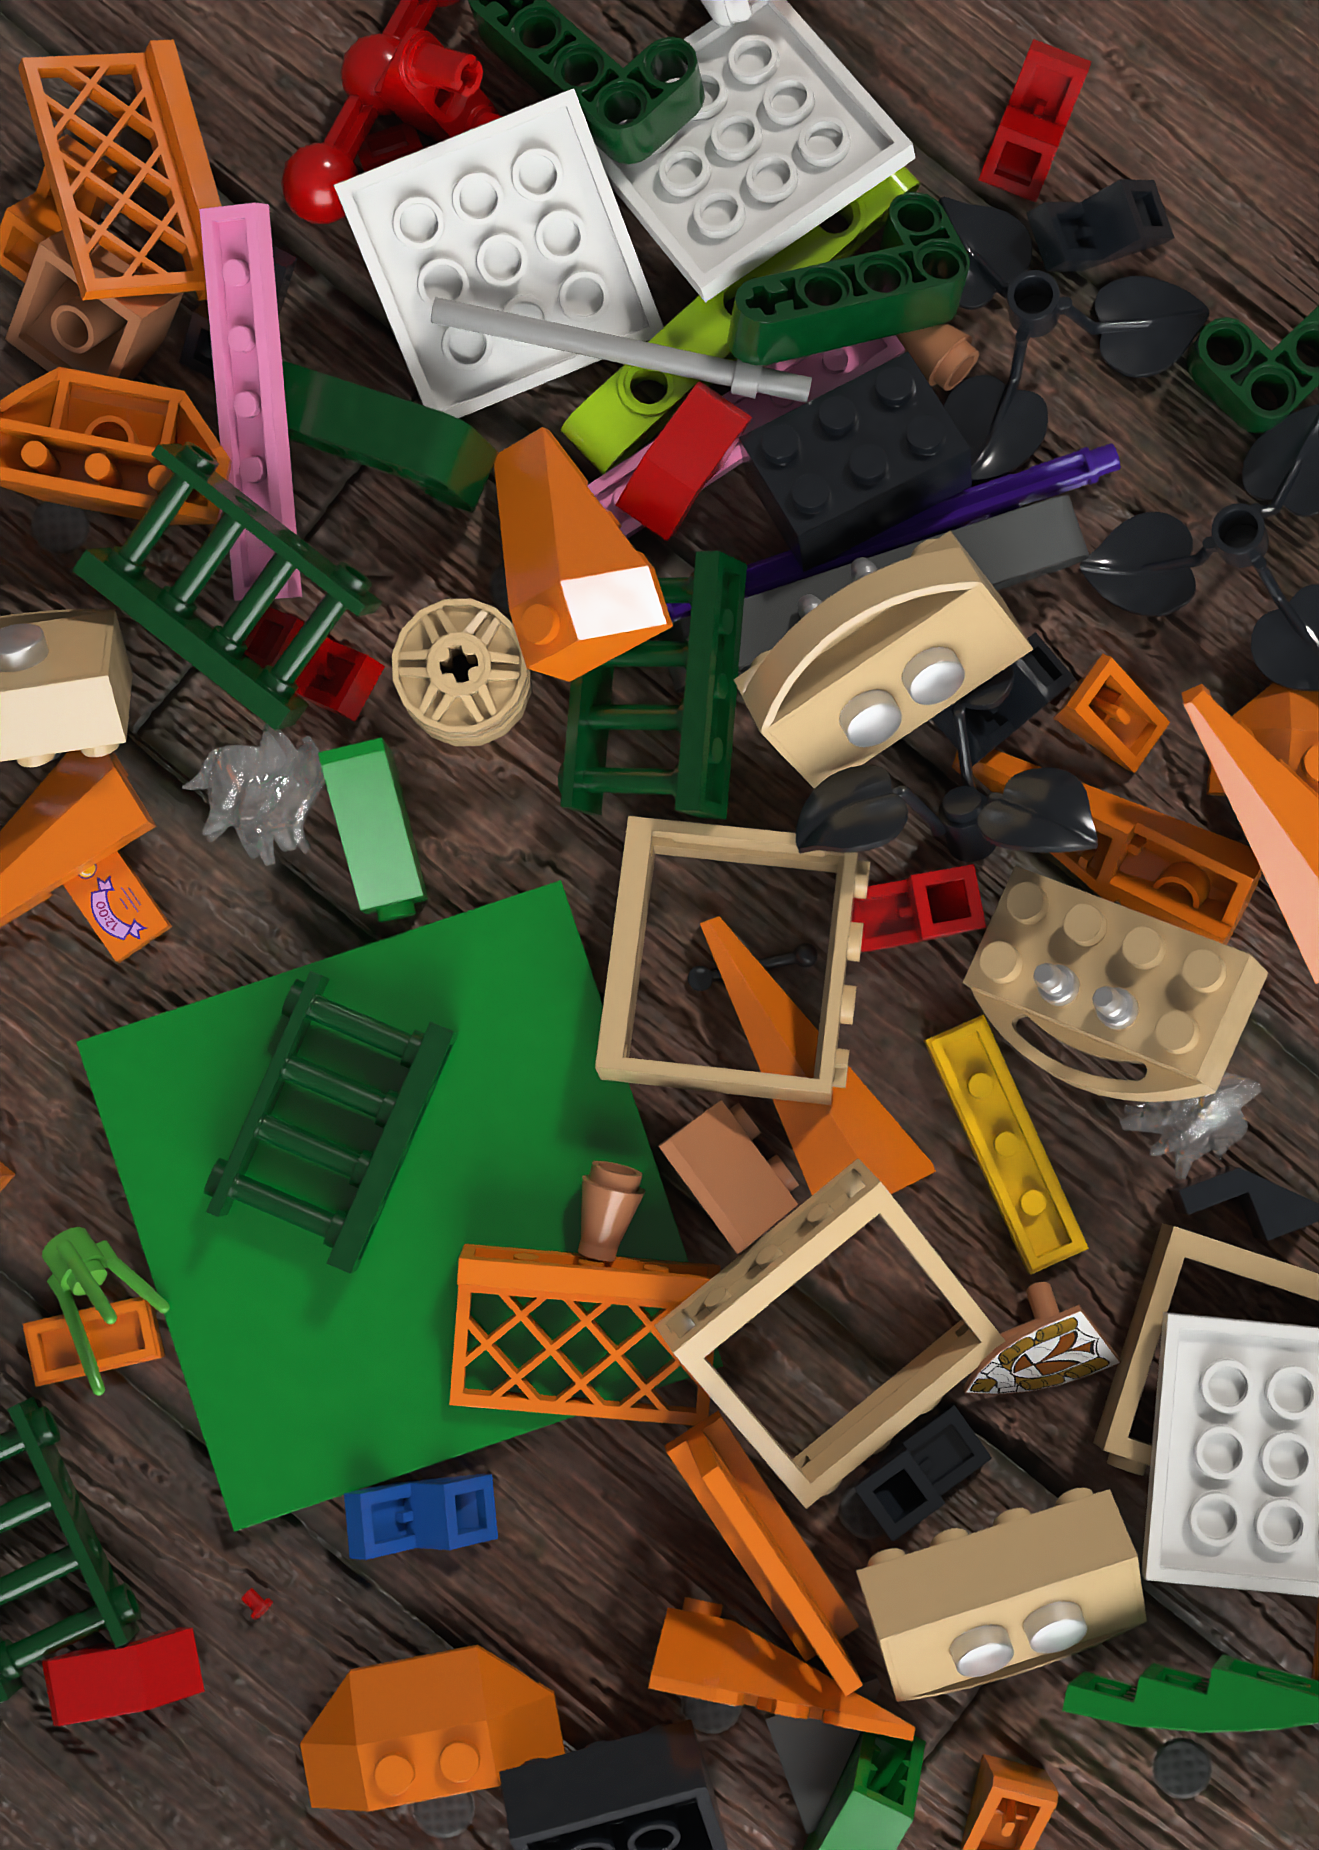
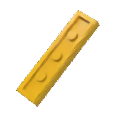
M984 1014L923 1040L1027 1273L1031 1275L1089 1249Z

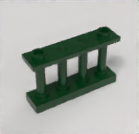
M188 441L183 446L181 444H158L151 455L173 471L165 485L122 547L88 549L81 556L72 571L277 731L295 725L309 706V703L295 693L298 689L295 681L347 609L356 616H363L375 613L383 602L368 591L372 583L360 571L345 562H339L337 566L219 475L215 471L219 463L208 452ZM195 489L224 511V513L172 587L164 586L162 589L144 575L147 567L143 562L191 492ZM244 529H247L275 551V553L224 626L216 625L212 628L194 614L197 610L194 601ZM295 569H298L326 591V593L274 667L266 665L263 668L245 654V651L248 649L245 640Z
M696 551L695 569L690 577L658 578L666 603H690L691 605L690 630L685 640L645 641L571 681L565 756L558 772V787L561 793L560 807L588 815H602L603 793L674 795L676 811L704 819H727L737 686L734 679L738 677L747 564L720 551ZM614 667H684L686 669L684 699L679 705L611 704ZM609 730L679 731L681 734L679 763L674 769L606 767Z
M310 971L306 982L298 979L295 980L286 997L281 1014L290 1019L228 1161L219 1158L209 1175L204 1194L211 1196L212 1199L206 1212L216 1217L228 1215L235 1199L325 1238L323 1245L333 1248L326 1264L351 1274L358 1270L459 1033L430 1022L425 1033L415 1029L411 1035L322 997L329 978ZM311 1021H315L402 1058L400 1065L410 1070L400 1093L389 1089L388 1093L384 1094L297 1057ZM288 1080L376 1118L375 1125L384 1128L375 1151L371 1152L364 1149L359 1154L271 1116L285 1081ZM259 1141H265L349 1177V1185L358 1188L349 1212L338 1209L334 1214L245 1176Z
M34 1396L8 1408L15 1427L0 1434V1462L26 1450L42 1486L0 1505V1534L53 1509L69 1545L0 1577V1606L79 1568L96 1604L15 1643H12L9 1639L3 1641L0 1636V1703L9 1700L23 1687L19 1678L23 1675V1667L105 1628L108 1629L116 1648L128 1643L140 1631L136 1623L137 1620L141 1619L138 1601L127 1583L119 1585L55 1445L61 1439L57 1423L46 1406L38 1407Z

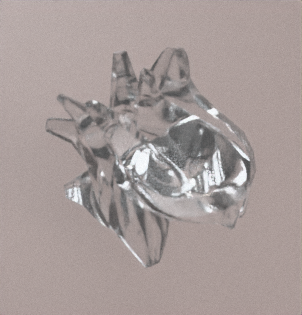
M265 723L260 746L227 745L212 750L207 754L197 775L183 785L182 789H208L210 813L202 831V835H208V842H213L228 827L233 826L249 857L255 859L260 854L265 866L275 864L274 840L283 852L296 849V845L305 854L309 851L311 845L304 834L303 824L309 810L325 785L318 752L321 751L310 736L302 738L304 744L296 750L281 730L276 731Z
M1225 1072L1216 1093L1177 1101L1144 1102L1146 1104L1136 1106L1124 1105V1113L1129 1115V1117L1121 1119L1122 1129L1162 1134L1159 1140L1152 1146L1150 1155L1158 1156L1176 1151V1178L1185 1179L1195 1160L1210 1150H1213L1217 1160H1221L1228 1148L1244 1137L1248 1124L1241 1108L1258 1095L1262 1088L1255 1080Z

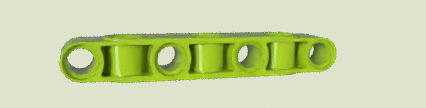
M905 166L837 212L848 222V229L841 233L833 234L826 232L819 225L707 302L700 295L696 297L648 343L737 361V358L734 357L728 347L727 339L732 315L727 312L724 305L728 300L736 296L737 289L744 282L758 277L851 257L855 251L886 224L889 207L895 197L906 192H917L921 183ZM624 364L568 417L561 431L603 475L637 453L666 426L694 386L701 380ZM653 380L663 385L667 393L657 403L645 404L635 399L632 390L642 381ZM701 381L708 387L713 384L711 382Z

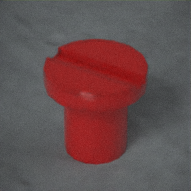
M253 1588L249 1589L241 1598L253 1611L251 1617L254 1620L260 1618L273 1603L270 1598L264 1600Z

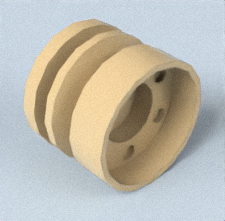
M471 598L444 599L419 610L401 629L392 653L393 683L411 718L432 738L453 746H482L506 735L523 717L532 693L531 670L526 667L513 623L497 608ZM458 655H465L469 664H478V666L468 670L469 680L464 683H457L452 673L444 674L445 671L454 668L453 658Z

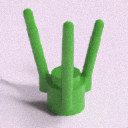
M74 1227L61 1232L48 1242L42 1251V1258L53 1273L48 1278L47 1283L58 1298L92 1392L100 1396L105 1392V1386L72 1292L78 1296L86 1294L107 1324L115 1323L117 1315L99 1287L107 1277L105 1268H109L160 1313L168 1312L170 1306L155 1289L118 1258L107 1241L95 1244L85 1228Z

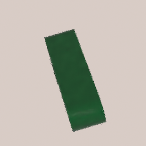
M468 0L480 38L484 44L544 99L574 88L595 145L618 163L634 164L650 157L696 116L703 107L705 93L696 51L690 43L681 38L666 37L656 40L623 68L547 0ZM680 78L679 80L674 82H666L669 79ZM590 82L587 85L578 87L581 83ZM635 119L628 124L619 125L624 120Z
M906 192L903 195H898L890 204L879 251L758 277L744 282L737 289L727 339L729 350L735 358L744 363L769 365L944 324L950 321L957 313L970 267L968 253L944 208L936 199L920 192Z
M1319 305L1272 351L1247 325L1238 319L1224 317L1213 320L1205 326L1188 350L1186 358L1188 373L1194 382L1239 427L1247 432L1256 434L1271 430L1289 416L1319 387V367L1307 366L1301 362L1296 351L1298 344H1308L1319 352ZM1212 342L1223 343L1233 354V364L1224 366L1212 361L1207 354L1206 345ZM1260 386L1272 391L1277 399V410L1268 411L1258 407L1252 399L1251 388Z
M282 360L290 441L410 480L423 492L442 503L468 512L475 511L498 452L472 426L439 410Z

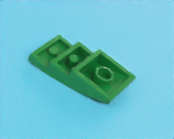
M1222 1655L1212 1667L1210 1678L1152 1663L1139 1676L1138 1685L1083 1671L1067 1685L1062 1711L1134 1727L1201 1733L1280 1730L1319 1723V1680L1227 1655Z

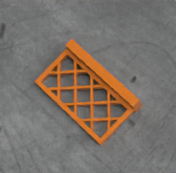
M150 40L144 53L22 58L18 70L82 300L196 291L198 300H207L199 209L222 207L175 41ZM131 74L137 96L128 106L99 84L108 75ZM61 78L81 93L69 109H67L44 93L41 79ZM88 98L119 119L108 136H105L76 115ZM139 108H141L142 115L137 112ZM52 119L58 122L55 127L53 126ZM127 125L150 141L153 154L146 163L115 143V140ZM66 128L97 149L85 167L60 151L57 139ZM104 155L135 176L124 194L92 173ZM156 164L159 173L153 169ZM68 176L74 180L71 185L69 183ZM143 182L166 197L169 212L162 221L130 200ZM81 186L113 207L101 225L76 209L73 197ZM120 213L152 234L140 252L108 231ZM172 221H173L175 230L172 229L171 227H169V225L171 224ZM84 234L91 238L87 244L84 238ZM160 239L183 256L187 271L168 273L146 257ZM98 244L130 265L123 276L95 277L90 254ZM136 271H138V272H140V273L143 274V275H134V274L136 273Z
M464 1244L458 1264V1297L449 1405L695 1426L709 1417L710 1396L673 1354L654 1325L721 1271L720 1265L616 1256L615 1261H600L580 1253ZM472 1293L499 1295L514 1314L488 1335L470 1315ZM514 1296L532 1297V1299L522 1306ZM546 1299L564 1300L579 1318L554 1340L547 1335L529 1314ZM579 1301L597 1304L589 1311H586ZM612 1304L628 1305L644 1323L618 1345L611 1340L594 1320ZM644 1307L662 1309L651 1317ZM522 1321L544 1348L517 1369L495 1342ZM586 1326L609 1353L581 1374L561 1351L560 1347ZM469 1331L479 1341L470 1351H468ZM651 1331L673 1358L646 1380L624 1353ZM485 1350L490 1353L509 1375L507 1379L493 1390L465 1388L466 1366ZM714 1350L706 1356V1359L712 1366ZM550 1355L574 1381L557 1396L540 1395L525 1378L528 1373ZM616 1360L638 1387L621 1401L604 1400L589 1382ZM681 1366L698 1386L696 1408L670 1406L657 1393L654 1387ZM517 1384L524 1393L507 1391ZM581 1389L589 1399L572 1396ZM646 1395L653 1404L636 1402Z
M716 1411L664 1445L667 1454L804 1661L807 1662L818 1654L845 1696L863 1686L841 1641L843 1637L860 1627L856 1618L720 1411Z

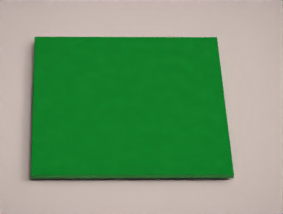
M561 880L76 1042L156 1291L170 1306L168 1312L164 1313L234 1532L344 1495V1493L356 1491L575 1417L573 1415L449 1405L458 1297L457 1277L459 1257L464 1244L579 1253L582 1176L590 1174L592 1162L607 1161L634 1168L643 1174L640 1187L645 1190V1193L618 1247L616 1256L689 1262L630 1085L626 1082L601 1080L596 1071L595 1064L603 1004ZM310 971L329 978L322 997L411 1035L415 1029L425 1033L430 1022L459 1033L358 1270L351 1274L326 1264L333 1248L323 1245L325 1238L235 1199L228 1215L216 1217L206 1212L212 1199L211 1196L204 1194L209 1175L219 1158L226 1161L230 1158L290 1019L281 1014L286 997L295 980L298 979L306 982ZM311 1021L297 1053V1057L384 1094H387L389 1089L400 1093L410 1070L400 1065L402 1058L315 1021ZM288 1080L285 1081L271 1113V1116L359 1154L364 1149L374 1152L384 1128L375 1125L376 1118ZM262 1140L259 1141L245 1174L247 1177L334 1214L338 1209L349 1212L358 1188L349 1185V1177ZM472 1293L470 1315L488 1335L514 1314L499 1295ZM514 1296L522 1306L532 1299V1297ZM546 1299L529 1313L552 1340L579 1319L564 1300ZM579 1301L586 1311H589L597 1304ZM612 1304L594 1319L616 1345L620 1344L644 1324L628 1305ZM644 1307L651 1317L662 1309ZM522 1321L495 1342L517 1369L544 1348ZM586 1326L560 1347L561 1351L581 1374L609 1353ZM470 1331L468 1351L479 1343ZM651 1331L624 1353L646 1380L673 1358ZM715 1348L713 1367L717 1369L722 1367L723 1363L718 1348ZM485 1350L466 1366L465 1388L493 1390L507 1379L509 1375L490 1353ZM551 1355L525 1376L540 1395L557 1396L574 1382ZM616 1360L589 1382L604 1400L611 1401L623 1400L638 1387ZM679 1366L656 1385L654 1389L690 1378V1376ZM517 1384L507 1391L524 1393ZM581 1389L572 1396L589 1399Z

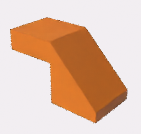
M68 134L58 139L60 151L83 167H85L94 154ZM101 159L92 173L112 186L118 171ZM45 167L36 192L6 208L0 225V266L24 283L26 282L39 243L63 230ZM68 176V180L71 185L74 180ZM81 186L73 197L76 209L98 223L106 202Z

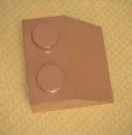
M63 230L39 243L5 340L48 372L58 367H64L133 381L164 341L184 292L82 300ZM84 234V238L87 244L91 238ZM99 244L90 254L96 278L123 276L130 266ZM136 271V273H135L134 275H143V274H141L140 272Z
M719 1100L660 1143L659 1148L735 1252L739 1254L798 1205L790 1192L798 1187L799 1184L777 1154L766 1161L752 1140L760 1135L761 1132L738 1102L728 1109L724 1102Z

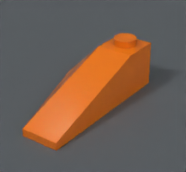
M541 427L499 452L494 463L508 605L527 669L571 682L673 627L654 567L645 555L636 551L620 530L622 527L620 522L611 511L604 509L588 488V480L551 431Z
M685 1597L682 1610L667 1608L650 1676L649 1689L732 1706H743L745 1704L773 1714L802 1719L812 1718L822 1720L821 1722L830 1725L913 1741L914 1725L856 1691L845 1696L834 1678L738 1622L721 1618L722 1604Z

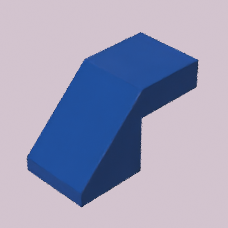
M492 1474L394 1482L344 1493L350 1559L367 1560L414 1548L453 1550L498 1539Z

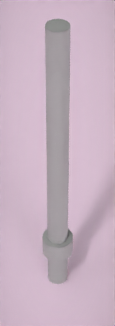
M435 297L432 307L431 323L732 387L731 394L755 399L757 393L807 403L812 377L765 368L762 365H752L744 363L739 359L737 361L438 297Z

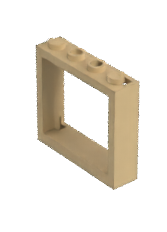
M628 816L595 1064L600 1079L831 1105L833 1087L846 1088L850 1050L838 1049L840 1023L853 1025L857 986L845 985L847 961L860 962L864 923L852 922L854 898L867 899L870 862L858 861L859 852L839 853L818 850L800 854L796 846V833ZM655 854L837 873L814 1078L629 1058Z
M859 1158L654 1325L673 1354L806 1509L820 1497L833 1492L840 1485L843 1478L868 1457L884 1450L890 1444L892 1438L920 1414L929 1412L936 1407L943 1395L972 1373L995 1348L1005 1342L1001 1334L882 1182ZM879 1214L961 1317V1320L795 1458L791 1459L706 1359V1356Z
M1162 1223L1120 1356L1121 1363L1117 1365L1093 1442L1103 1451L1110 1453L1107 1464L1142 1476L1146 1466L1151 1464L1152 1444L1130 1437L1129 1433L1162 1331L1163 1312H1168L1184 1258L1319 1301L1318 1273Z

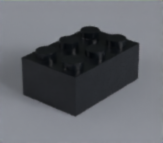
M909 352L739 437L745 475L803 572L972 486L970 447Z
M691 1719L675 1724H659L646 1732L613 1741L593 1742L584 1749L555 1757L531 1759L521 1766L499 1772L509 1837L514 1850H728L715 1790Z

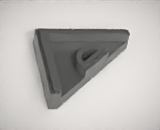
M876 1673L860 1679L863 1686L855 1690L875 1702L881 1689ZM773 1713L764 1714L806 1834L814 1832L825 1812L861 1731L821 1722L822 1720L812 1718L802 1719Z

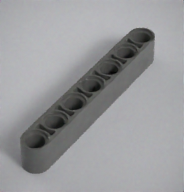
M1069 495L1044 500L951 531L996 591L1068 568L1090 557ZM945 533L867 559L873 562L877 570L898 561L910 558L913 550L920 543L929 539H938ZM851 564L744 598L738 675L750 669L751 663L758 655L772 650L782 637L801 620L798 613V601L802 596L812 594L823 602L828 597L853 583ZM691 616L672 622L673 627L658 634V640L684 641L689 635ZM667 667L675 692H684L686 669L684 667Z

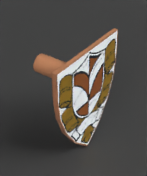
M1038 1282L1032 1284L1026 1290L1035 1319L1000 1333L1005 1342L995 1348L972 1372L963 1386V1391L970 1394L990 1395L1031 1392L1060 1386L1120 1364L1121 1360L1080 1305L1059 1312L1051 1285L1048 1282Z

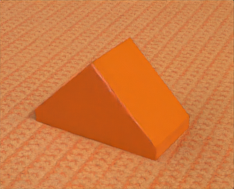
M1103 653L1089 666L1053 717L1057 722L1133 773L1137 771L1170 724V721L1116 661Z
M983 1754L961 1842V1850H1034L1058 1803V1790L1046 1770Z

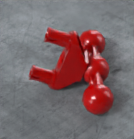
M400 0L382 34H371L361 37L345 52L340 77L343 89L348 97L323 143H312L300 147L285 162L281 187L284 198L293 213L311 224H330L345 216L334 184L359 175L353 161L378 115L396 113L405 124L413 126L437 143L502 117L499 115L494 104L479 88L483 76V68L480 61L475 60L476 57L472 54L445 48L433 34L425 30L436 7H448L459 3L461 0Z

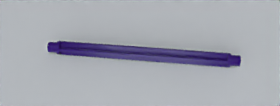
M1112 443L1092 450L1084 447L1076 452L1032 466L1028 470L1009 474L971 487L803 572L791 550L748 564L744 598L851 564L854 560L861 557L870 558L1015 510L1022 505L1034 501H1041L1087 484L1097 483L1100 476L1120 470L1118 453ZM666 603L672 622L691 616L690 603Z

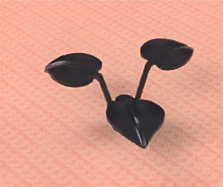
M941 197L938 201L944 208L970 259V267L958 307L967 310L979 309L989 303L996 292H998L1003 298L1008 300L1009 321L1017 331L1010 375L1006 385L993 376H974L958 384L950 392L944 403V408L970 447L972 481L992 480L1011 473L1026 463L1041 446L1048 427L1047 404L1040 395L1031 391L1017 389L1021 380L1027 343L1030 337H1041L1051 332L1057 325L1060 315H1066L1089 334H1102L1100 353L1105 363L1113 370L1125 376L1136 378L1157 375L1171 367L1184 354L1195 336L1208 321L1209 308L1187 290L1156 278L1130 276L1114 280L1098 292L1095 299V312L1099 322H1094L1072 305L1070 297H1060L1058 284L1051 275L1039 270L1028 271L1032 260V241L1029 232L1016 217L994 207L968 204L948 197Z
M1319 404L1287 416L1277 426L1267 430L1248 451L1242 469L1244 488L1253 498L1271 502L1270 505L1260 506L1258 503H1253L1252 505L1235 503L1226 506L1218 512L1213 520L1212 536L1203 539V547L1194 555H1191L1193 551L1192 535L1186 525L1168 513L1146 512L1136 515L1116 527L1100 546L1090 554V557L1081 561L1080 568L1088 582L1103 598L1127 612L1145 617H1159L1174 613L1191 602L1196 592V580L1191 568L1204 564L1213 552H1218L1222 560L1233 567L1245 568L1253 566L1273 602L1278 607L1277 610L1264 614L1253 628L1251 652L1255 664L1260 672L1276 685L1298 691L1319 692V584L1305 586L1292 597L1290 602L1286 599L1264 559L1269 546V537L1263 518L1277 515L1283 505L1288 511L1297 516L1310 517L1319 514Z
M1012 663L941 711L953 709L962 786L950 790L944 796L943 802L939 807V815L934 814L908 787L899 786L893 788L890 775L884 768L873 765L855 766L830 775L813 790L801 810L795 840L800 854L818 850L855 853L879 848L895 839L905 827L908 819L906 803L930 826L933 836L945 835L951 855L964 862L982 860L988 857L997 846L1026 852H1071L1097 849L1098 838L1092 820L1087 791L1082 782L1068 771L1049 767L1022 771L1008 780L1003 794L992 792L988 797L978 792L975 788L965 718L966 708L989 710L1001 705L1010 694L1014 684L1015 673Z

